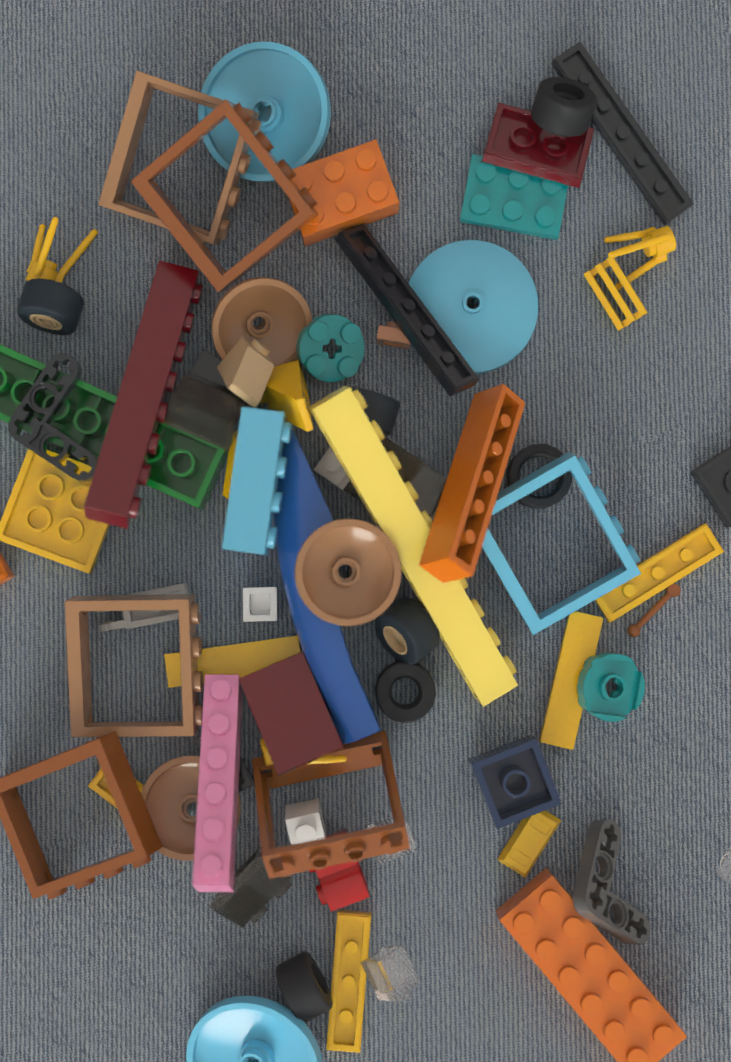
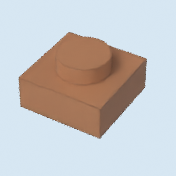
M387 322L386 326L379 325L376 344L409 350L410 342L395 322Z

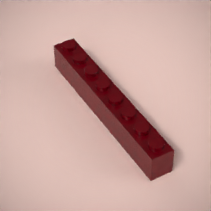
M160 260L158 262L84 504L86 519L128 529L131 517L136 519L138 517L142 498L137 497L140 485L146 486L149 480L151 466L146 465L149 454L155 455L160 440V434L156 433L158 423L164 424L169 409V403H165L167 392L173 393L175 390L178 373L173 371L176 362H183L186 351V343L182 342L185 333L190 334L195 319V314L191 313L193 303L199 305L203 292V285L198 284L199 270Z

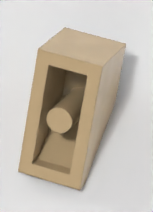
M241 336L217 366V369L227 388L256 408L260 403L274 364L268 356L270 350L256 339L249 342Z

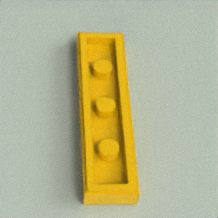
M703 523L639 563L637 567L641 572L640 575L594 601L608 623H611L724 551L708 525Z
M577 611L567 616L539 738L541 743L571 750L574 749L583 710L578 703V678L585 660L595 656L603 622L602 617Z
M295 635L203 648L201 658H197L198 671L203 672L204 681L205 674L240 675L241 678L300 653V642L298 636ZM180 652L164 654L168 688L182 686Z
M337 911L331 984L333 1005L329 1010L326 1050L360 1053L371 912Z

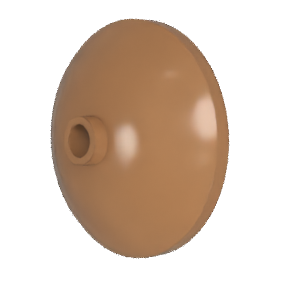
M255 277L236 284L220 299L212 317V340L219 356L223 360L241 336L249 342L256 339L270 350L268 356L275 367L298 360L296 352L297 339L301 330L312 321V315L307 302L293 286L276 278ZM256 317L263 318V322L259 326H253L252 324Z
M340 519L317 528L302 544L295 562V583L302 601L316 616L335 625L355 626L377 618L393 602L400 586L401 563L394 544L379 528L361 520ZM346 564L350 567V574L342 578L339 575V568Z
M182 756L165 762L149 776L141 791L163 846L157 851L172 859L194 861L197 815L192 816L189 808L193 803H197L200 756ZM238 790L237 827H238L239 820H240V816H241V798H240L239 790Z

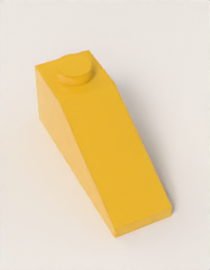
M299 360L275 366L260 400L261 404L267 403L269 410L284 412L287 416L286 422H292V425L305 431L313 430L312 415L308 408L310 406L309 392Z

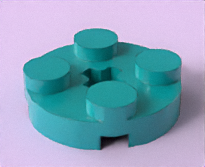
M322 314L313 318L314 320L301 330L297 339L296 352L301 365L311 376L324 382H339L347 377L354 376L363 360L365 351L364 339L359 326L348 318L337 314ZM330 339H334L335 344L338 345V351L334 352L332 357H328V353L323 351V345H328Z
M605 652L587 658L577 683L579 705L592 716L604 721L617 722L627 718L625 715L629 714L632 709L636 710L644 697L645 680L642 672L638 671L634 664L635 662L631 658L622 654ZM612 678V682L617 684V689L612 690L610 696H608L605 685Z

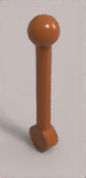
M672 584L668 586L666 594L636 624H631L628 627V635L631 637L639 636L640 629L671 597H677L680 594L681 589L679 585Z

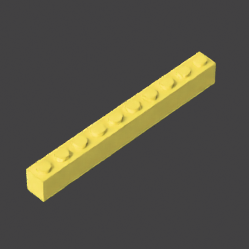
M343 386L309 406L311 414L376 527L383 531L394 544L404 576L420 604L430 614L438 628L439 637L474 698L484 707L517 687L518 684L513 677V674L517 673L516 668L507 655L502 657L497 649L501 642L491 627L486 629L481 618L485 614L475 598L470 600L464 589L469 586L465 578L442 583L419 566L433 521L426 511L420 512L414 502L419 497L409 481L404 483L398 471L402 467L392 451L387 453L383 447L381 440L385 437L375 420L369 422L363 410L367 408V404L357 389L352 391L350 387Z

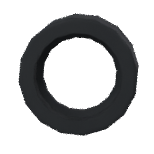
M533 444L520 450L508 466L506 472L507 486L509 487L520 480L519 473L521 467L527 460L533 457H544L552 462L564 454L559 449L547 444ZM570 470L559 476L557 486L550 494L545 496L528 494L519 499L518 502L532 509L547 508L560 502L568 493L572 483Z

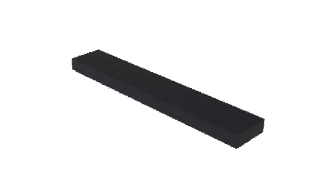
M578 42L553 59L552 66L560 77L579 81L595 93L597 103L591 122L665 226L690 209L694 203L582 43Z
M365 224L339 232L335 238L337 244L448 395L451 397L475 386L479 381L478 376Z

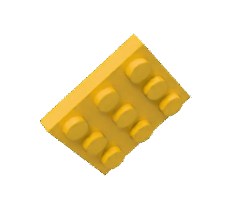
M28 449L0 521V541L92 574L110 524L89 520L85 517L84 504L91 481L81 482L70 477ZM46 450V452H47L50 456H57V455H59V454L54 453V452H52V451ZM67 458L62 462L64 466L67 460L76 464L79 467L78 474L82 471L89 473L92 468L71 458Z

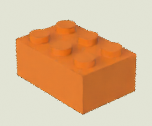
M377 139L292 169L296 174L292 178L293 182L300 190L305 187L317 202L314 209L318 215L299 230L305 246L338 235L341 231L358 225H367L399 213V200ZM287 196L293 215L295 216L299 212V210Z

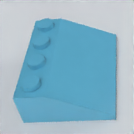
M241 407L222 549L241 553L268 555L269 548H275L277 528L272 527L273 514L280 513L282 492H277L278 478L285 477L287 457H281L283 443L290 442L292 422H286L287 416L284 412Z

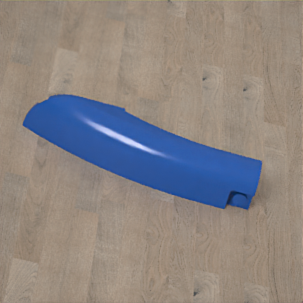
M292 428L290 442L283 443L281 457H287L285 477L278 478L277 492H282L280 513L273 514L274 527L277 528L276 545L289 610L305 659L342 744H347L380 731V723L354 667L341 626L324 621L312 613L302 601L296 587L295 562L302 544L317 528L334 520Z

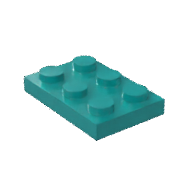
M472 154L459 222L553 240L559 238L568 185L482 162L483 156Z

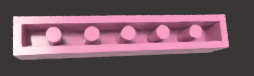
M205 674L193 886L198 892H234L243 689L239 681L240 675Z

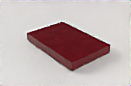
M498 102L482 162L579 188L594 128L588 127L587 131L579 136L556 135L539 127L533 121L531 111Z
M303 652L239 678L278 776L343 749V745Z

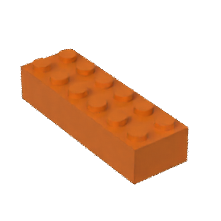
M547 867L495 910L503 926L617 1062H659L687 1038V1035L597 926L575 910L571 895Z

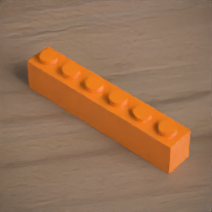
M504 384L474 394L419 562L420 567L442 583L472 577L475 572L525 406V402Z

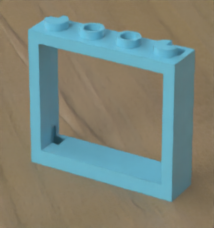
M570 452L498 492L492 515L570 470L623 566L537 615L493 536L487 529L482 548L533 635L641 574L636 563L640 562L638 554L631 544L626 546L620 534L624 533L623 527L615 515L609 517L604 508V505L608 503L604 493L598 485L593 488L587 477L592 474L589 466L582 456L576 458Z

